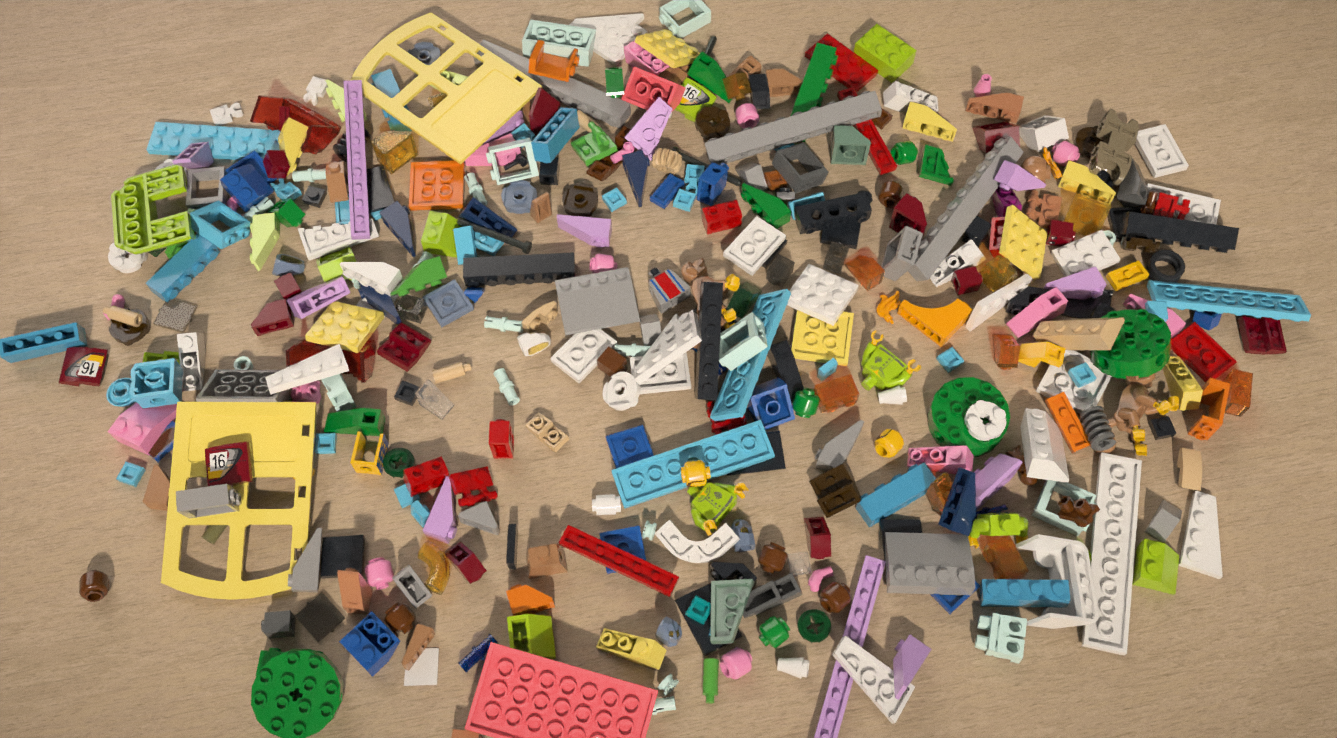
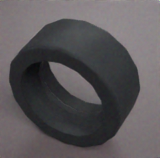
M1159 250L1152 255L1146 264V271L1149 273L1148 277L1150 280L1177 283L1185 272V263L1182 257L1174 251ZM1156 261L1170 263L1176 271L1175 275L1161 273L1156 268Z

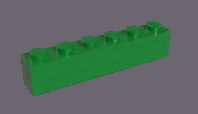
M821 43L816 44L790 116L796 112L803 113L813 107L818 106L820 108L822 106V94L827 92V80H831L833 74L832 66H836L838 60L836 47Z

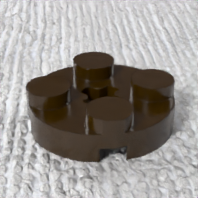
M703 107L695 120L696 130L707 140L723 137L730 128L728 112L718 107ZM709 121H715L717 124H715V126H711V123H709Z
M1098 126L1085 127L1077 132L1074 145L1078 147V153L1081 156L1086 155L1090 159L1092 150L1100 141L1103 142V140L1096 137ZM1093 141L1095 142V145H1093L1092 143L1089 144L1088 142Z
M579 183L573 185L574 187L566 189L562 196L565 212L571 216L591 217L598 207V195L590 185ZM583 198L584 202L578 203L576 200Z
M1122 237L1121 246H1124L1123 250L1135 251L1138 248L1143 249L1142 252L1154 253L1156 250H1159L1160 242L1157 241L1153 244V240L1131 238V240L1126 241V237Z
M125 308L126 310L141 314L143 317L142 323L138 327L132 326L126 329L127 324L111 319L112 323L109 327V332L117 342L130 346L148 334L150 326L147 316L141 310Z

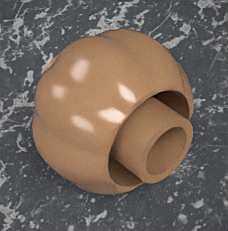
M1030 156L1021 164L1023 169L1045 183L1046 179H1050L1051 167L1046 165L1044 158Z

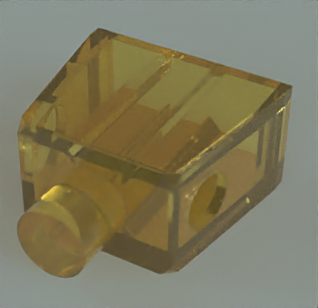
M1001 255L986 263L979 271L982 275L983 283L993 293L1017 279V271L1010 265L1009 259Z

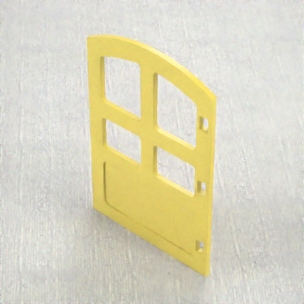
M428 13L404 24L382 39L361 61L351 80L362 81L364 97L460 165L536 95L538 88H542V85L433 13ZM442 25L447 29L445 31H442L439 28ZM428 28H432L453 42L454 45L431 65H425L398 46L408 38ZM479 50L484 53L482 57L477 54ZM464 53H469L483 62L460 85H455L440 75ZM386 55H390L418 75L393 98L388 97L367 82L372 72ZM519 76L523 81L519 82L515 78ZM430 84L448 95L423 118H418L404 108L408 102Z
M177 402L161 583L192 595L228 600L269 596L292 588L288 587V574H293V568L298 561L295 560V549L302 548L303 553L309 539L316 402ZM310 425L309 437L303 436V426ZM238 442H249L252 478L294 477L296 479L294 507L292 509H248V482L236 486L233 485V488L240 493L242 504L239 505V511L190 519L177 512L176 491L187 490V480L189 478L207 477L206 448ZM299 486H306L305 498L299 497ZM186 525L230 526L227 573L224 581L200 578L180 571L183 528ZM248 525H292L289 570L261 579L242 580L245 533Z

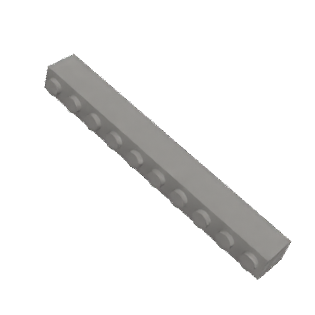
M484 39L480 43L481 46L542 85L543 90L567 107L581 110L596 120L604 121L610 126L619 129L623 127L631 115L630 103L619 98H610V95L607 96L605 92L571 77L569 82L528 73L529 59ZM480 50L477 52L481 57L484 55ZM474 57L475 65L480 67L483 62ZM519 76L515 78L519 82L523 81Z
M865 91L856 97L848 96L843 101H832L820 108L818 106L813 107L807 112H796L790 117H780L771 123L764 122L759 124L758 127H748L735 134L728 133L719 139H709L705 143V148L710 164H727L834 130V125L851 126L880 117L882 109L876 91Z
M1012 137L1000 138L995 142L994 148L985 155L984 161L976 167L975 173L966 180L965 186L957 192L956 198L947 205L946 211L937 218V223L928 230L927 236L921 240L915 264L908 270L916 281L929 280L998 188L1000 183L995 181L994 178L1004 160L1016 164L1024 152Z

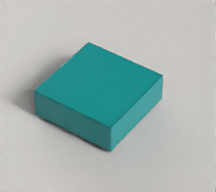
M696 595L685 615L704 625L711 612V603Z

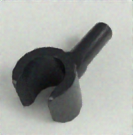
M518 154L513 162L504 166L505 171L517 164L525 167L528 164L527 157L524 154Z

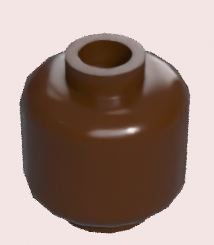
M895 181L884 182L880 186L879 202L887 208L895 207L902 199V186Z
M770 542V545H764L758 558L759 564L763 566L762 570L771 574L774 571L781 572L788 558V554L785 552L786 548Z
M91 570L81 576L79 593L82 598L89 602H97L108 594L109 579L104 572Z
M830 583L820 593L821 606L829 613L841 612L851 601L850 589L844 583Z
M397 602L385 612L384 621L394 634L400 632L406 634L414 627L412 623L415 621L416 615L406 603L399 604Z

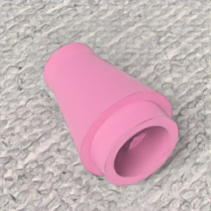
M982 75L980 81L974 87L976 97L991 94L992 77L990 75Z

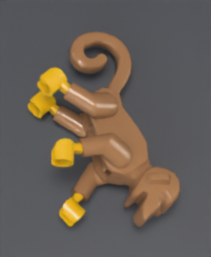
M704 258L696 260L694 263H686L681 270L683 281L692 286L698 322L701 282L723 283L722 297L730 290L737 291L740 285V279L735 274L728 275L726 278L727 282L708 277ZM722 304L721 328L728 329L735 324L733 323L729 326V322L737 318L735 316L736 312L733 308L726 311V306Z
M1155 373L1143 378L1126 376L1125 383L1127 387L1121 394L1118 409L1113 414V418L1107 419L1111 428L1116 426L1119 431H1126L1131 435L1132 442L1135 444L1136 455L1147 456V444H1141L1145 441V429H1140L1139 420L1144 414L1150 415L1155 413L1165 415L1169 411H1177L1179 409V398L1177 396H1171L1168 398V401L1163 400L1160 403L1157 402V399L1149 396L1147 389L1153 386L1152 381L1155 379ZM1116 444L1107 450L1096 452L1110 453L1116 448Z

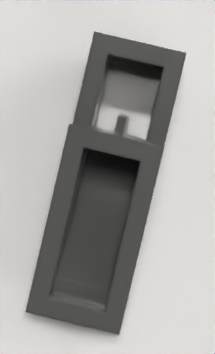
M790 573L774 582L772 580L752 590L743 613L744 618L760 614L801 596L802 592L793 574Z

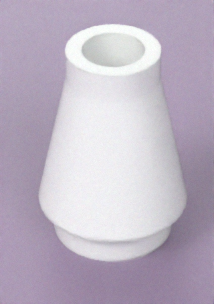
M897 386L883 392H878L879 404L903 405V403L907 402L905 387Z
M804 657L779 658L777 671L785 672L800 679L802 677L807 678L809 660H805Z

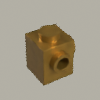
M735 73L722 79L728 99L740 101L746 98L745 95L752 93L746 73Z

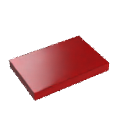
M1193 322L1171 339V350L1205 383L1209 378L1217 379L1237 363L1196 322Z

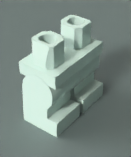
M341 373L321 379L328 391L327 395L337 412L357 407Z
M992 613L991 616L980 615L977 628L988 630V635L977 634L975 648L984 650L985 655L1009 659L1010 662L1019 664L1023 659L1025 643L1023 639L1026 635L1027 619L999 615L998 613Z

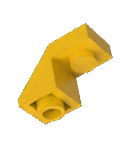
M1050 342L1021 344L1017 361L1034 368L1040 361L1059 368L1063 364L1066 348Z

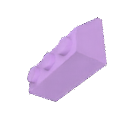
M1000 453L995 458L991 456L984 463L985 467L982 470L978 468L974 472L976 511L1014 477L1023 463L1020 459Z

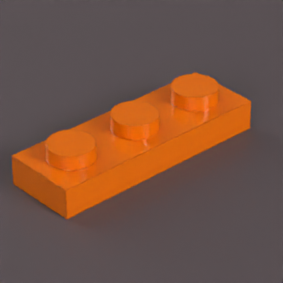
M1065 392L1046 399L1045 403L1070 451L1074 453L1090 446L1088 436L1085 434V430Z

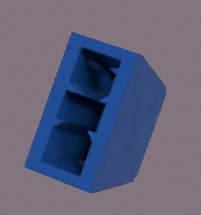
M711 163L702 173L698 183V201L709 206L715 204L726 186L729 170L727 164L720 163L718 165Z

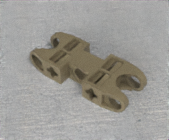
M1110 108L1098 125L1096 137L1103 140V142L1100 141L1092 150L1089 161L1090 173L1097 175L1100 170H1104L1109 173L1112 183L1117 186L1123 181L1130 169L1133 157L1125 153V151L1127 152L1136 143L1138 121L1131 119L1128 123H1123L1118 119L1115 110Z

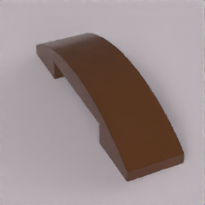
M625 126L615 137L614 143L618 151L624 148L625 142H629L624 137L631 129ZM611 155L606 156L599 161L596 160L586 171V174L604 181L622 164V160L613 163L610 158Z

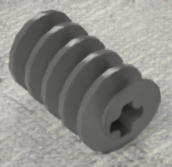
M1102 406L1090 407L1080 415V422L1085 429V434L1088 436L1090 446L1096 451L1107 450L1116 444V441L1113 440L1115 435L1111 432L1112 428L1106 419V414L1103 413L1104 409Z

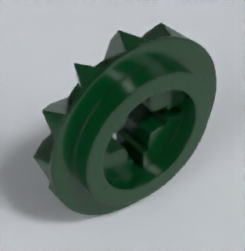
M394 448L385 455L383 468L393 478H402L404 476V469L413 467L415 459L408 449ZM402 458V462L405 465H400L397 468L396 464L393 462H399Z
M810 609L799 617L797 623L798 632L803 639L810 643H820L829 636L831 622L824 612ZM811 619L815 624L820 625L817 628V634L813 629H807L811 625Z

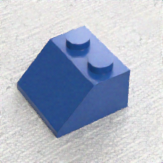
M251 163L235 168L220 179L223 188L245 213L250 210L251 206L257 205L274 192Z
M779 377L754 387L747 405L754 422L761 420L766 430L795 419L787 384Z

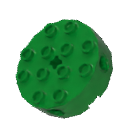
M1145 309L1110 311L1107 315L1101 317H1123L1125 319L1111 350H1089L1093 365L1102 373L1126 379V376L1143 378L1160 371L1167 364L1171 350V331L1162 318L1149 313Z
M974 377L956 378L945 383L935 393L928 412L929 431L938 445L941 447L967 446L974 457H980L993 451L1006 434L1010 422L1009 406L1002 393L989 382ZM979 400L994 403L1006 413L1005 429L996 439L981 441L971 436L964 422L965 415L968 409ZM980 418L983 420L982 423L984 425H986V423H990L988 418Z
M291 649L272 657L259 670L251 690V706L257 721L269 733L281 738H306L320 732L336 716L343 701V680L337 667L325 654L312 649ZM299 688V693L303 695L296 698V694H293V691Z

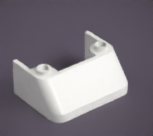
M1038 534L1016 544V548L1033 551L1035 562L1038 566L1048 569L1050 580H1069L1070 602L1067 608H1046L1042 616L1027 621V626L1057 629L1089 625L1098 620L1099 613L1087 547L1082 542Z

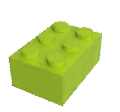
M877 23L855 43L854 53L878 69V74L891 83L897 80L914 63L917 51Z

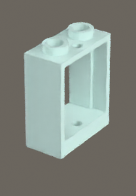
M672 0L659 8L660 22L663 25L665 24L669 31L673 33L672 35L677 38H683L711 22V10L702 0ZM689 7L697 16L679 26L671 16Z
M530 138L488 147L489 152L486 153L488 164L492 163L493 170H490L492 181L496 180L497 185L539 176ZM524 146L529 169L500 176L494 153Z
M753 312L720 333L719 363L722 366H726L730 371L768 347L764 323Z
M1046 480L1031 516L1076 536L1082 531L1086 532L1089 524L1086 527H1079L1076 523L1060 519L1058 515L1045 509L1052 491L1070 496L1071 499L1076 501L1080 498L1086 499L1088 503L1097 505L1094 502L1096 495L1067 482Z

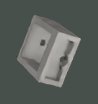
M224 166L188 170L186 206L188 209L198 210L218 200L226 205L229 200V193L223 188L220 181L222 177L227 175ZM219 180L218 196L196 198L197 182Z
M905 226L887 244L879 275L896 281L913 267L923 233Z
M228 484L176 491L177 512L189 519L239 511V505L242 504L240 493Z

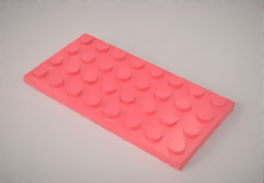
M491 642L465 729L493 738H645L658 690Z

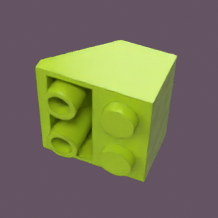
M523 614L507 617L511 648L549 659H556L551 616Z

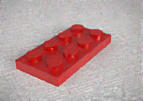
M828 33L805 52V57L811 60L817 43L836 47L838 60L836 66H832V77L847 88L854 87L856 92L878 74V69Z

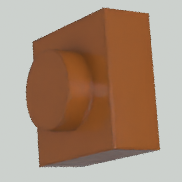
M777 170L764 173L765 181L770 190L787 187L786 180Z

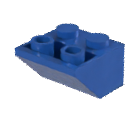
M371 611L339 642L373 677L389 662L400 640Z

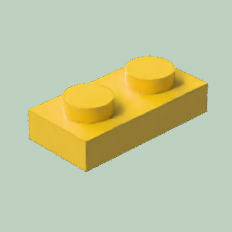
M1138 260L1107 273L1106 278L1113 289L1118 291L1147 279L1149 273Z

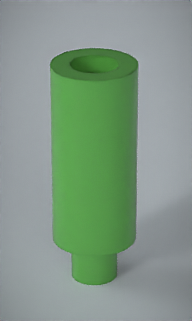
M714 658L703 660L702 694L706 696V703L710 704L714 703V696L718 695L719 660Z

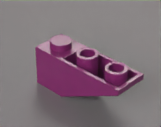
M998 186L992 194L997 217H1005L1007 207L1014 205L1021 211L1022 204L1012 189L1006 191Z

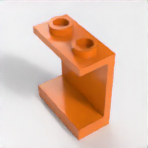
M538 40L529 58L528 73L569 82L570 77L575 74L576 66L578 67L580 56H577L578 49L574 48L570 59L544 53L545 41Z
M1209 378L1204 384L1200 403L1210 406L1208 416L1202 415L1188 431V435L1194 436L1199 440H1208L1222 426L1230 383Z

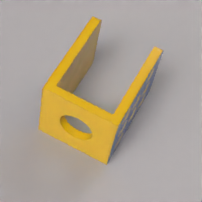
M357 432L350 462L356 473L382 475L383 459L387 454L389 445L384 434H380L374 462L362 461L366 439L362 432Z

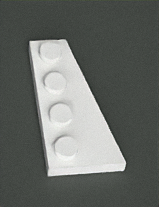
M1147 184L1149 191L1179 197L1178 205H1182L1183 199L1190 200L1189 214H1186L1185 220L1217 224L1221 200ZM1174 211L1173 217L1177 218L1179 212Z
M369 219L370 239L352 240L350 222L344 225L335 223L328 227H321V225L313 226V229L306 230L298 228L309 261L379 237L373 219Z
M1025 274L978 301L965 328L971 332L1006 306L1013 297L1029 287L1032 277Z
M340 344L265 378L270 394H274L347 372L349 369Z
M1195 491L1192 495L1178 566L1220 579L1223 575L1216 497Z
M847 636L842 637L832 655L892 724L896 723L915 686L910 683L900 699H896L894 671Z

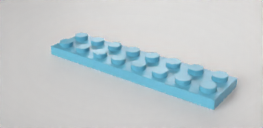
M155 122L146 150L149 154L178 156L191 143L208 142L213 159L241 160L254 150L264 159L267 150H280L278 143L280 131Z
M1148 280L1147 289L1152 301L1166 302L1167 307L1179 310L1192 309L1198 312L1211 311L1218 314L1231 313L1237 316L1270 317L1276 320L1289 319L1295 322L1309 321L1311 317L1300 295L1173 282L1167 283Z
M788 289L758 296L752 312L764 323L768 347L734 370H728L710 415L712 420L720 421L743 417L746 412L752 392L791 295Z
M758 420L613 469L611 472L623 507L626 509L687 488L686 483H682L681 467H684V463L687 461H704L705 467H710L711 478L707 479L708 481L775 457L762 421Z

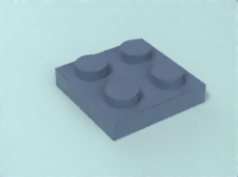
M455 279L422 297L441 328L474 310L473 305Z

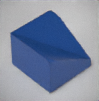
M1195 311L1192 323L1196 322L1200 327L1211 330L1218 326L1222 314L1211 311Z

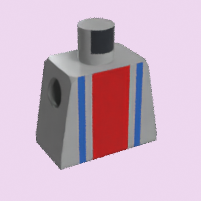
M658 268L650 270L649 276L652 279L648 282L649 292L661 314L690 297L691 287L671 269L663 273Z

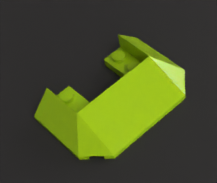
M172 165L129 177L123 182L124 186L119 191L115 190L111 194L114 245L117 248L137 255L197 239L191 228L188 211L160 219L157 216L156 200L187 192L188 179L184 167Z

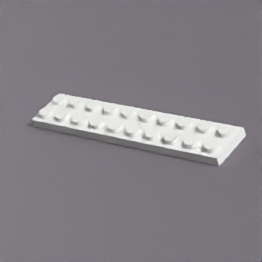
M1101 452L1099 455L1095 503H1097L1100 510L1093 517L1090 565L1099 618L1095 623L1083 625L1082 646L1125 656L1128 646L1142 460Z

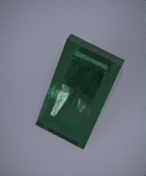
M748 282L740 284L738 290L734 292L727 310L733 308L736 316L743 319L762 293V290Z

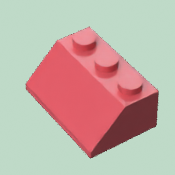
M633 67L621 100L648 110L655 100L660 97L673 111L680 104L686 88Z

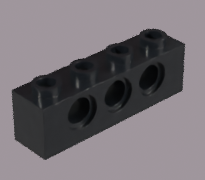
M866 192L797 206L795 207L794 218L800 234H812L819 230H830L837 226L865 222L870 219L872 208Z

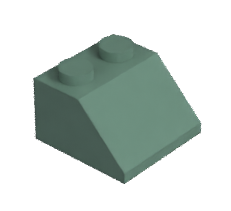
M834 125L830 147L831 164L866 165L871 141L853 126Z

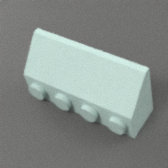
M530 20L522 39L523 57L530 58L537 41L542 40L545 41L544 53L570 59L574 48L578 49L577 56H580L579 65L589 67L593 56L596 29Z

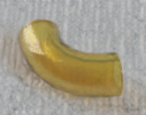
M427 540L418 553V559L425 562L430 571L424 585L430 591L442 595L450 578V563L444 551Z

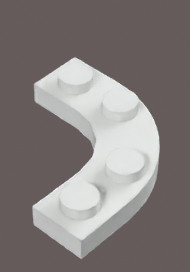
M671 520L667 521L655 532V535L673 555L691 563L713 561L725 554L740 540L727 523L709 538L697 542L687 539Z

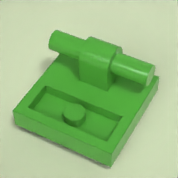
M593 121L588 124L592 132L570 143L572 149L586 166L618 151L615 143Z

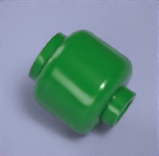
M903 141L895 143L890 154L896 164H910L916 160L918 149L913 142Z
M804 388L795 393L792 408L797 416L810 418L817 413L820 398L815 394V390Z
M772 616L759 626L761 635L758 637L765 646L770 645L773 648H777L789 638L790 628L781 617Z

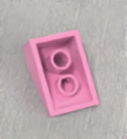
M136 402L118 416L108 430V433L118 442L149 455V451L164 429L175 420L177 404L142 408Z

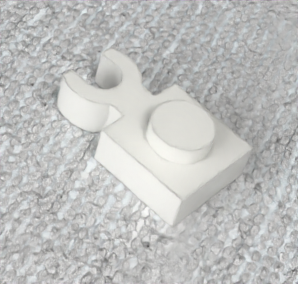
M312 77L306 88L307 93L303 97L306 104L312 99L311 102L315 106L318 103V96L324 97L326 93L325 88L328 87L325 79Z
M234 103L230 108L227 105H223L210 110L215 126L233 122L232 117L239 118L244 115L242 110H240L241 106L239 103Z

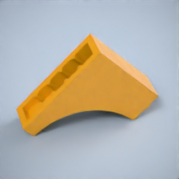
M958 298L951 304L940 308H923L904 300L900 304L897 314L942 347L969 319L973 309L966 302H962Z

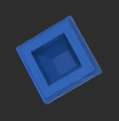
M468 287L464 294L476 303L485 292V288Z

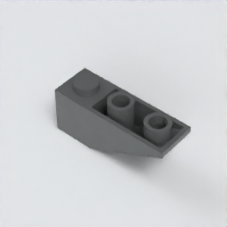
M1133 158L1130 169L1117 192V199L1124 207L1145 205L1149 193L1141 169Z

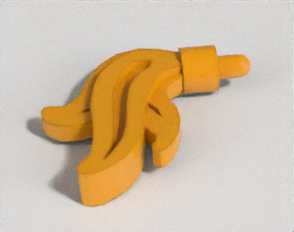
M1044 147L1043 158L1046 160V165H1050V172L1053 178L1058 179L1062 177L1061 171L1051 159L1050 151H1047V148Z
M896 291L889 298L886 295H881L882 301L877 306V315L884 318L886 322H890V324H894V321L889 312L897 309L901 301H898L899 291Z

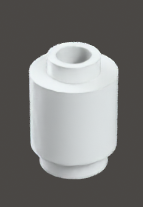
M615 494L596 495V499H592V512L596 511L597 515H615L616 512H621L620 496H615Z

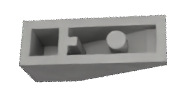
M858 421L827 442L823 450L819 448L815 456L817 460L816 468L826 472L845 462L862 430L864 421Z
M322 528L316 529L295 564L293 574H288V587H292V592L318 593Z

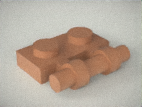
M1032 190L1031 195L1028 197L1027 203L1029 205L1025 215L1032 221L1033 219L1038 220L1037 225L1047 229L1051 219L1058 220L1062 197L1044 193L1041 199L1038 197V191ZM1036 206L1040 207V212L1035 210Z

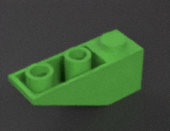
M440 256L417 264L390 293L391 296L398 294L401 297L409 294V290L415 289V292L426 289V285L431 284V287L442 284L441 280L447 278Z

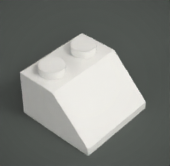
M1045 115L1019 126L1020 137L1029 149L1037 150V152L1044 151V147L1055 146L1057 143L1060 144L1062 141L1069 139L1065 118Z

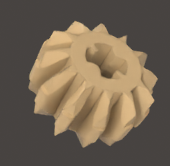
M667 148L655 150L652 157V166L668 174L679 172L682 165V156L677 151Z

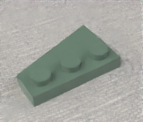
M753 579L711 581L710 642L712 644H732L734 642L754 583Z

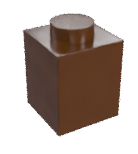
M608 346L598 357L597 367L611 377L615 373L627 371V359Z

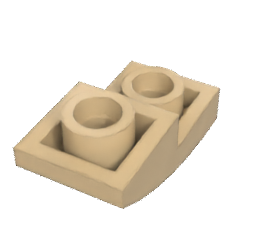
M552 301L529 314L521 322L523 331L531 334L533 330L538 329L541 322L547 325L550 321H553L558 315L557 303Z
M539 412L525 425L532 434L555 453L569 440L568 435L555 427L551 420Z
M1180 448L1177 467L1180 468L1178 487L1201 491V451Z

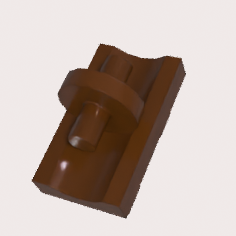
M1064 495L1058 502L1061 510L1057 515L1060 519L1075 521L1079 527H1086L1093 521L1092 516L1099 512L1100 508L1098 505L1088 503L1086 499L1080 498L1077 501H1073L1070 496Z

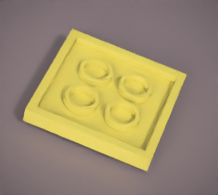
M667 29L639 35L635 39V43L672 68L692 64L700 54L698 49L687 45L683 39L675 37Z
M1014 205L1008 206L999 253L1032 277V279H1040L1047 232Z
M334 301L305 335L306 341L330 347L340 344L342 350L359 353L384 319V312Z
M797 310L791 348L794 358L827 363L834 358L838 365L847 366L854 313L843 312L833 326Z

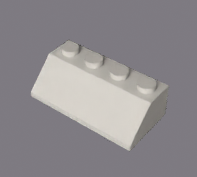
M1026 408L1020 428L1027 477L1068 483L1069 475L1060 429L1046 411Z

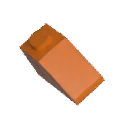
M514 585L510 590L506 591L513 616L535 614L555 607L552 597L528 585Z

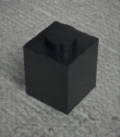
M555 157L551 163L540 162L539 178L541 185H558L560 171L558 157Z
M976 216L966 229L962 241L967 243L972 239L979 248L990 231L991 223Z

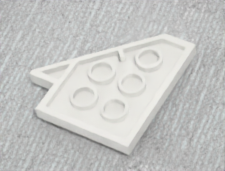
M642 13L577 18L569 24L571 26L596 29L593 52L615 66L625 58L624 47L634 41L637 36L648 34L647 30L639 26L644 20V14Z
M693 310L682 314L680 317L675 314L634 369V379L638 384L644 382L702 341L698 317Z

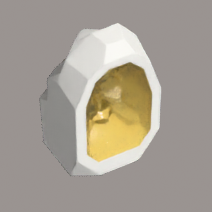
M531 332L517 337L524 356L537 354L551 344L549 335L545 333Z

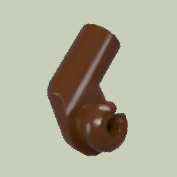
M1149 191L1146 204L1141 208L1142 214L1153 215L1158 192Z

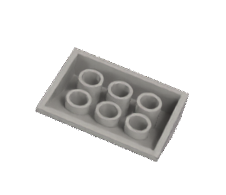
M628 267L555 280L565 335L640 322Z
M215 370L197 396L196 401L281 402L292 398V388L270 394L265 377L280 370Z
M885 532L887 593L971 596L975 590V574L967 535Z

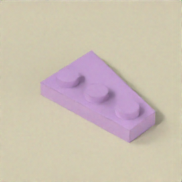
M660 97L655 100L624 137L629 142H632L633 146L639 151L642 150L650 161L672 111V108Z

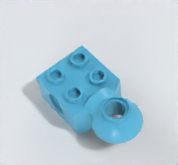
M175 358L136 363L131 369V378L117 379L109 386L106 393L109 403L116 407L130 406L134 402H137L142 408L177 404V402H182L183 368Z

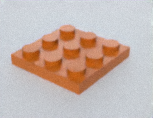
M455 160L411 162L410 211L464 208L465 163L463 162L460 165Z

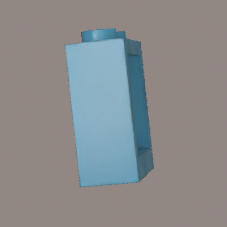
M219 200L190 213L192 230L220 249L249 236L250 221ZM220 220L231 229L221 232L211 224Z

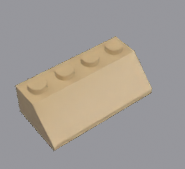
M1122 317L1040 321L1033 337L1037 342H1050L1066 348L1065 350H1111L1125 319Z

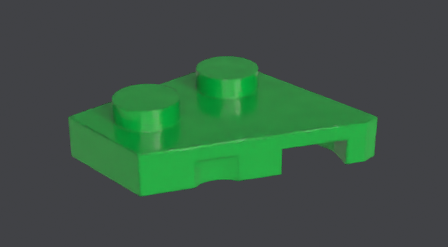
M925 144L922 152L919 177L951 186L954 179L953 177L950 178L949 166L945 161L943 150Z

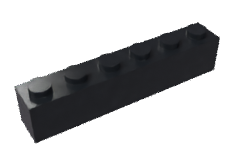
M1123 212L1120 234L1126 235V239L1142 237L1153 240V242L1155 240H1162L1161 244L1173 245L1174 242L1180 243V247L1191 248L1192 245L1198 246L1199 250L1207 251L1210 248H1216V252L1228 253V250H1235L1239 228L1135 212Z
M574 252L463 258V279L465 286L470 287L542 282L548 284L555 282V280L576 277Z
M701 282L699 327L702 341L697 346L695 399L717 400L723 283Z

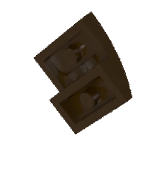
M845 462L809 481L819 498L817 502L826 518L862 501L856 483Z

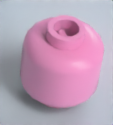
M745 103L736 109L735 116L741 128H754L759 123V114L753 104Z
M1063 141L1060 144L1057 143L1052 149L1053 161L1066 167L1068 160L1076 163L1080 157L1078 147L1068 141Z
M596 254L594 258L591 257L589 271L592 274L617 269V262H614V258L611 255Z
M384 557L368 561L369 564L365 567L368 585L376 587L377 590L389 587L388 583L393 581L392 577L394 576L391 562L385 560Z
M736 647L721 658L720 668L722 673L727 678L735 680L751 671L752 656L747 650L744 651L742 648Z

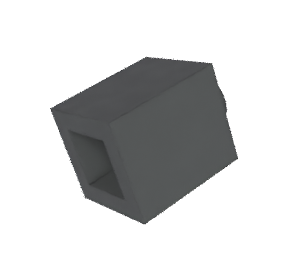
M290 610L265 612L264 620L261 621V630L269 639L295 637L296 616Z

